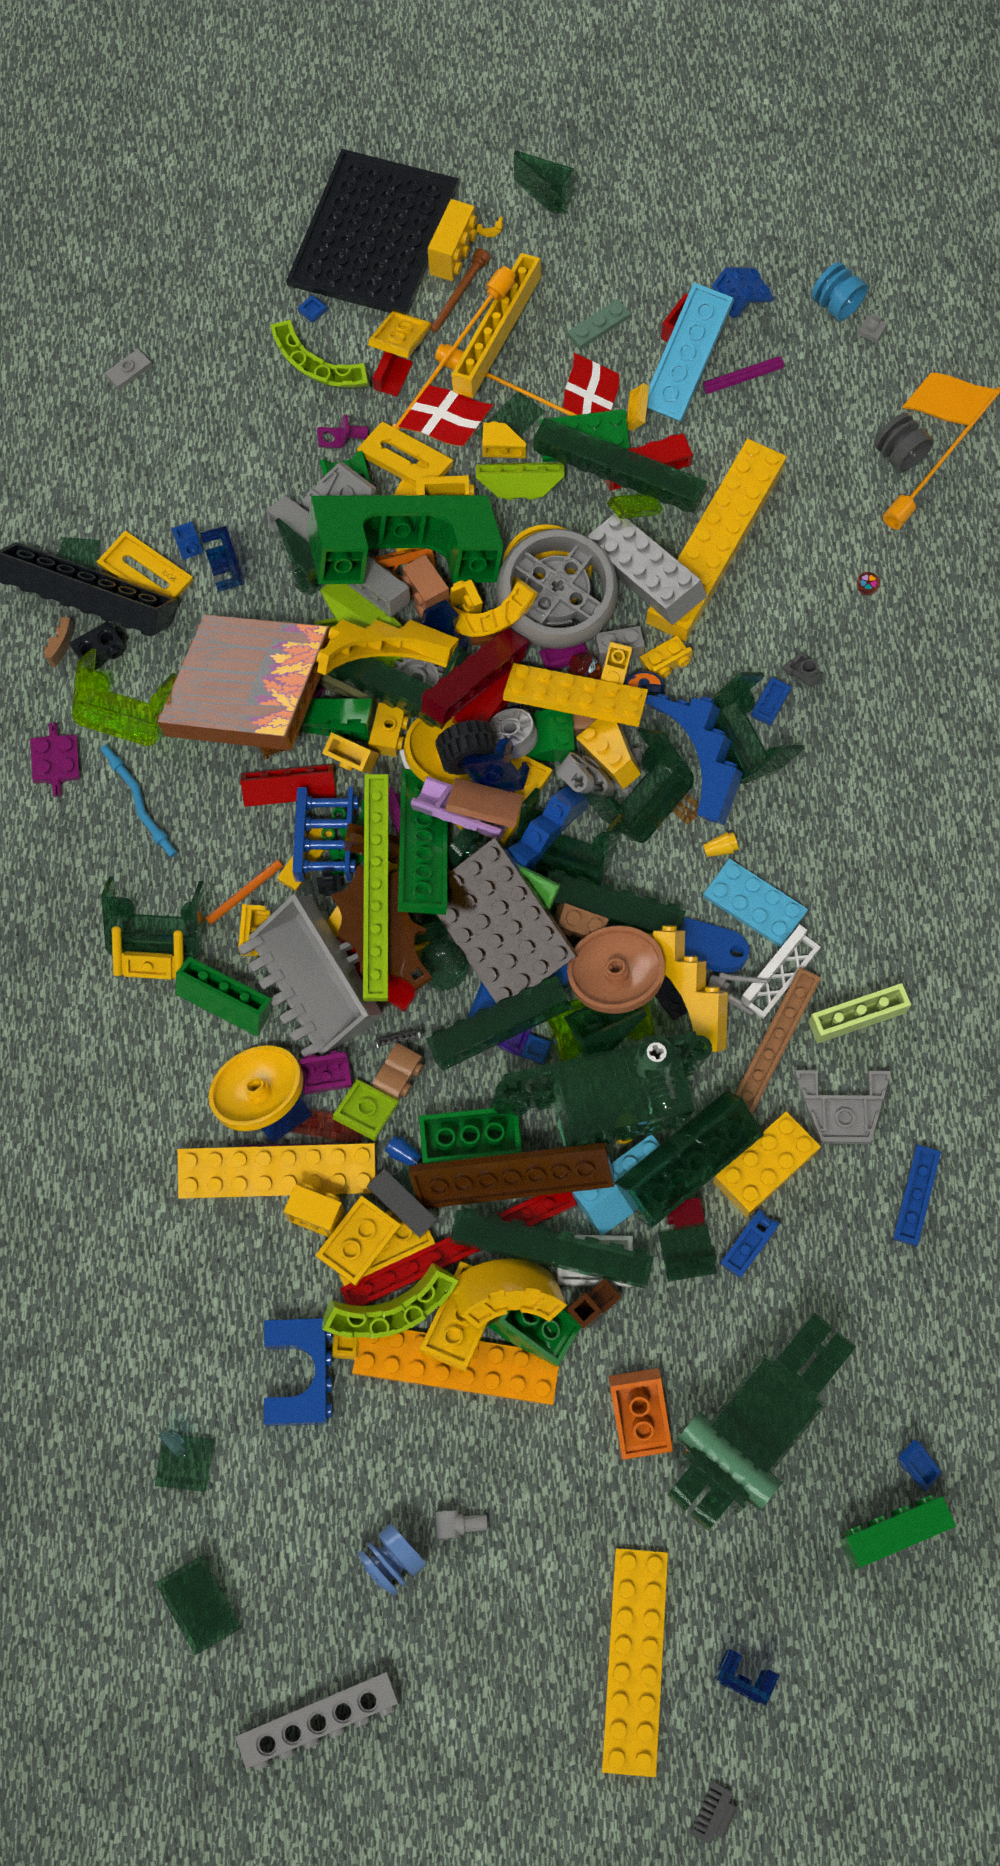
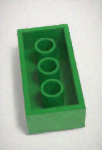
M517 1106L419 1116L423 1164L522 1152Z
M933 1494L914 1502L916 1507L913 1509L908 1504L892 1511V1518L887 1519L885 1514L867 1522L869 1528L863 1529L862 1525L843 1532L845 1538L839 1541L852 1570L866 1566L956 1527L943 1496L935 1499Z

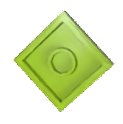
M356 1079L334 1112L332 1119L376 1141L396 1110L399 1100Z

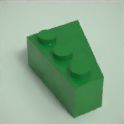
M372 698L312 699L301 725L303 733L330 736L332 732L347 739L369 742L375 719Z

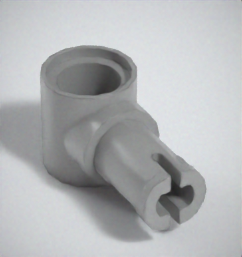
M459 1511L435 1513L437 1540H446V1538L458 1539L465 1532L488 1529L486 1514L463 1516V1513L459 1514Z

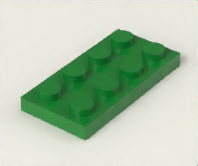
M625 409L539 419L543 462L619 454L629 449Z

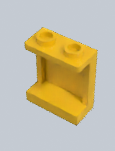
M469 475L415 478L416 495H474V484H469Z

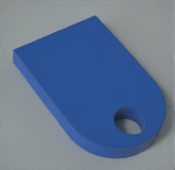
M685 917L681 929L685 931V956H698V960L707 961L706 969L720 973H734L744 967L749 955V946L742 935L730 929ZM738 951L742 954V957H734L730 952Z

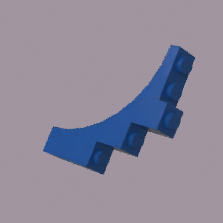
M657 694L656 697L648 695L645 703L652 709L676 720L687 732L695 746L702 774L701 799L697 815L702 819L725 826L743 773L737 769V764L725 761L731 740L725 736L726 733L724 731L714 729L720 709L714 704V700L703 696L701 699L692 697L691 703L680 699L677 702L670 701L668 696Z
M568 785L553 794L543 814L530 821L521 841L508 848L507 851L515 863L533 870L556 838L577 817L583 814L593 793L575 792Z

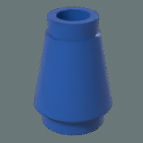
M395 1135L385 1149V1152L389 1154L388 1157L409 1166L418 1165L422 1159V1155L402 1136L398 1137Z

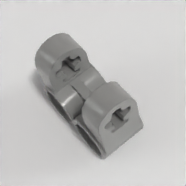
M570 752L556 770L557 775L575 792L584 794L591 792L594 796L608 798L613 793L614 784L612 780L601 769L600 765L588 756L583 755L581 758L579 755Z

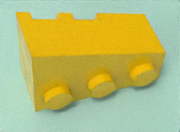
M597 719L580 733L576 739L585 752L624 790L641 775L629 747V742L624 734L622 725Z

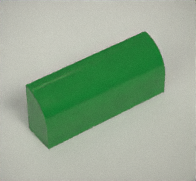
M188 957L176 972L175 995L258 1037L268 1019L271 1010V998L191 957Z

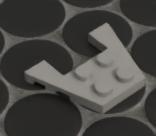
M341 462L334 466L320 480L321 482L297 503L309 512L311 496L375 495L376 487L345 463Z
M795 1070V1079L820 1144L871 1143L891 1071H868V1095H819L818 1070Z

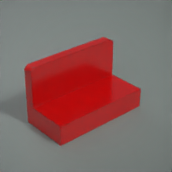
M385 351L372 378L374 390L397 397L413 362Z

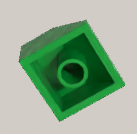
M550 709L530 714L538 731V741L535 747L525 756L535 761L563 762L570 752L574 753L573 714Z

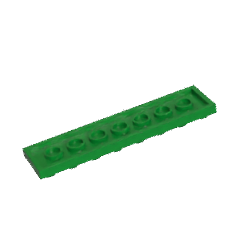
M402 769L398 912L446 915L447 821L412 809L411 800L412 798H418L424 782L411 769Z

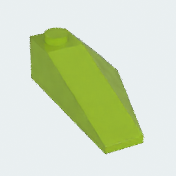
M327 584L320 589V593L328 608L338 622L343 619L366 628V626H370L377 619L397 628L401 626L393 616H388L347 584ZM374 657L361 659L368 664Z

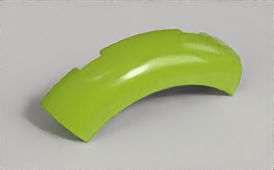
M291 320L270 324L275 342L283 356L307 378L334 388L356 389L370 387V377L364 363L352 365H332L326 363L323 359L304 348L298 339L297 331Z
M432 1263L428 1271L414 1287L388 1302L370 1306H356L331 1299L323 1318L322 1330L347 1338L370 1337L372 1339L403 1332L424 1321L427 1318L426 1316L432 1313L438 1306H441L453 1292L459 1280L450 1272Z

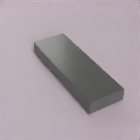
M385 1169L367 1185V1188L419 1239L437 1222V1219Z

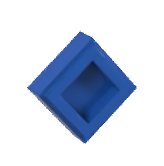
M313 295L297 308L298 312L312 323L328 310L327 306Z
M529 1034L521 1057L544 1065L552 1042Z

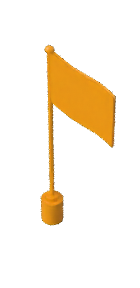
M930 373L903 405L902 409L920 411L944 421L967 425V427L910 496L899 495L883 514V521L892 529L899 530L916 510L914 497L1000 394V387L993 389L974 385L949 375Z

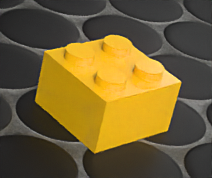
M295 1184L283 1211L287 1220L330 1237L345 1214L343 1205L339 1202L340 1198L330 1193H326L325 1196L316 1193L317 1189L307 1184H303L302 1187Z

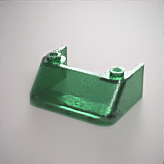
M740 672L711 698L720 709L714 729L724 731L726 733L725 736L731 740L725 761L738 765L737 769L743 773L740 784L749 783L780 770L805 749L803 745H784L771 747L766 751L747 714L755 705V698L750 689L765 677L763 672Z
M639 728L637 732L648 745V749L644 752L641 759L642 767L647 773L635 786L632 793L621 804L607 796L591 792L583 795L603 821L632 841L644 843L653 835L692 788L694 776L663 732Z
M535 788L522 803L515 844L521 841L530 821L543 814V811L536 809L540 791L538 788ZM618 814L606 832L597 834L593 845L560 834L533 868V871L587 889L597 888L603 881L616 850L623 815Z
M109 876L101 894L105 949L110 955H112V928L119 926L121 928L123 953L131 951L173 954L174 956L173 933L176 930H181L183 932L184 961L188 957L196 959L199 956L205 918L204 881L198 882L192 901L183 905L181 917L135 914V906L131 900L115 896L114 876Z

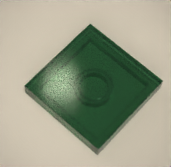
M163 1434L155 1486L207 1492L215 1440Z

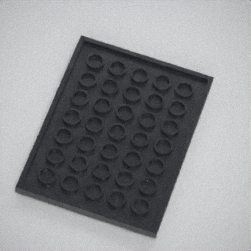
M341 149L287 277V286L388 313L394 311L408 315L429 262L428 246L450 200L455 196L459 186V178Z

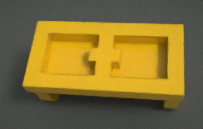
M242 904L238 948L249 941L248 937L270 917L271 912L266 910V906ZM256 949L245 955L241 954V956H259Z

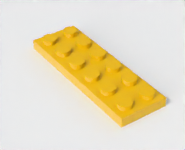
M513 663L503 693V700L639 727L648 689Z

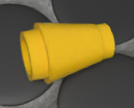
M725 832L703 844L707 857L734 854V851L739 850L734 832Z

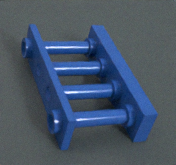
M297 787L292 871L295 882H305V873H309V871L329 869L332 871H344L347 882H352V873L356 872V859H353V852L345 850V861L309 862V859H306V854L311 850L344 849L345 840H310V838H307L308 831H311L312 828H346L347 830L349 823L354 824L355 809H359V796H355L353 787H348V798H313L309 796L307 787ZM313 807H347V819H312L309 817V810H313Z

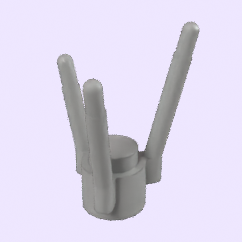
M721 972L719 976L712 975L707 986L720 987L719 991H727L729 993L731 983H728V980L765 984L769 983V980L728 975ZM728 994V1003L749 1015L754 1014L752 1010L743 1005V1001Z

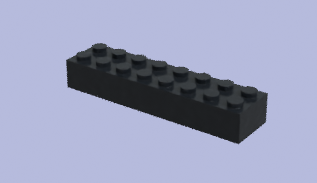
M18 542L0 549V583L14 585L19 587L21 591L39 594L43 599L56 600L63 606L78 608L85 614H95L104 621L120 623L124 628H134L146 636H154L173 623L177 603L176 598Z

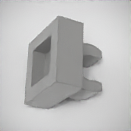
M873 314V316L868 315L860 327L858 335L877 343L886 329L887 323L881 320V316Z

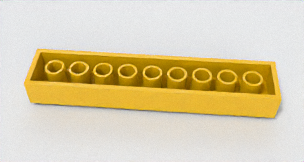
M747 438L677 561L701 580L707 597L673 625L650 606L647 611L646 624L674 637L678 635L680 640L687 641L784 471L786 455Z

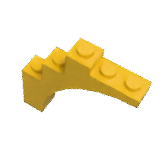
M341 619L336 626L331 627L328 633L330 641L317 655L316 661L319 663L317 672L327 675L334 668L346 662L376 656L412 658L447 668L455 658L459 639L413 620H409L404 626L397 628L376 619L370 626L363 628Z
M663 925L662 930L653 931V934L647 933L659 945L664 957L665 975L680 993L689 1012L693 1028L694 1050L710 1052L726 1050L728 992L719 991L720 987L706 986L707 961L698 960V956H685V931L677 930V926Z

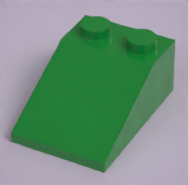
M520 1310L507 1311L505 1315L490 1320L487 1325L506 1341L556 1367L560 1365L581 1329L572 1316L564 1310L558 1313L550 1322L534 1314L521 1313Z

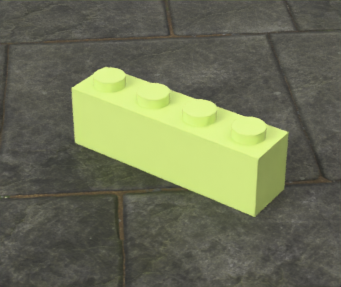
M901 983L813 1013L808 1023L818 1044L906 1014L911 1003Z

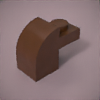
M604 1278L589 1293L586 1294L585 1292L566 1310L579 1326L586 1330L603 1317L622 1297Z

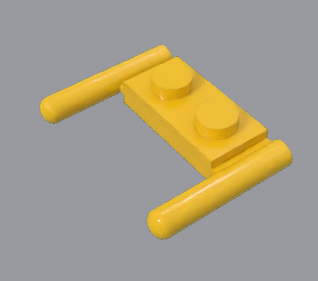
M114 926L112 928L113 975L168 980L174 978L176 980V972L184 963L183 932L176 930L173 933L174 956L173 954L131 951L123 953L121 928Z

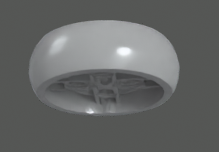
M549 529L524 538L508 553L498 573L496 593L499 606L511 593L514 576L538 592L529 610L511 628L517 634L529 640L530 643L540 647L565 649L591 640L607 625L617 605L619 587L612 561L596 542L575 531ZM548 551H563L569 553L567 557L555 555L543 558L541 560H538L534 557L535 555ZM590 565L597 572L601 580L603 590L601 602L591 596V583L586 573ZM571 568L574 569L576 573L573 575H569L565 572V570ZM541 573L545 577L543 579H536L533 575ZM559 585L562 586L561 590H557L556 592L553 591V589H557ZM576 598L579 599L582 603L579 605H574L570 602V600ZM546 603L550 608L543 610L539 608V605ZM573 618H577L582 622L567 628L544 626L548 621L564 622Z

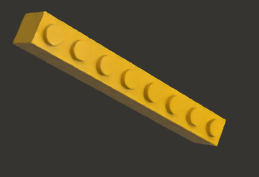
M520 253L511 269L516 275L515 283L503 299L498 298L492 302L451 374L454 393L470 398L475 396L541 278L540 258Z

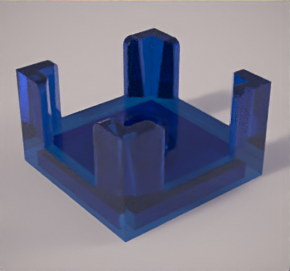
M223 526L200 533L203 543L221 539V546L205 551L213 576L231 572L232 578L215 583L218 592L244 585L227 527Z
M510 738L499 739L494 754L475 757L476 754L469 755L463 759L462 763L463 769L474 783L509 792L524 790L530 769L526 762H522L521 767L517 771L510 758L514 745Z
M726 1649L712 1680L759 1705L766 1706L780 1675L771 1670H761L755 1686H752L753 1681L739 1673L737 1677L734 1676L742 1655L732 1649Z

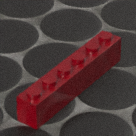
M509 628L496 633L492 640L487 644H483L476 653L469 655L461 665L455 666L451 673L446 677H441L436 685L424 691L421 697V712L444 725L511 670L513 663L518 664L526 657L529 640Z

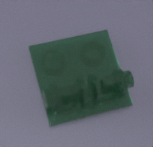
M707 1225L658 1233L667 1282L717 1274L715 1266L716 1257L712 1251Z

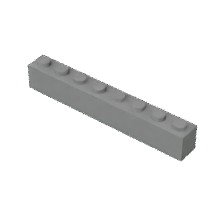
M284 496L266 509L268 525L313 559L307 533L309 512L304 510L296 501H292L287 496ZM368 556L364 584H347L390 617L410 603V589L404 581L397 579L388 569H384L373 558Z

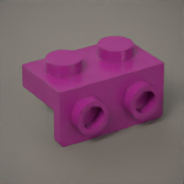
M332 1051L325 1056L308 1055L304 1059L298 1060L303 1072L304 1095L352 1087L349 1060L346 1052Z

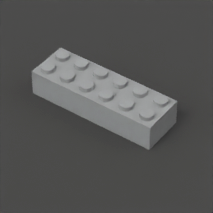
M619 511L615 512L587 536L596 542L609 556L615 568L617 578L670 624H675L707 597L702 582L697 576Z

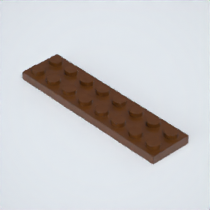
M606 1143L409 1166L408 1172L417 1201L426 1209L610 1188L615 1185Z

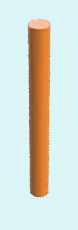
M276 860L210 913L205 920L210 925L216 922L283 867L281 862Z

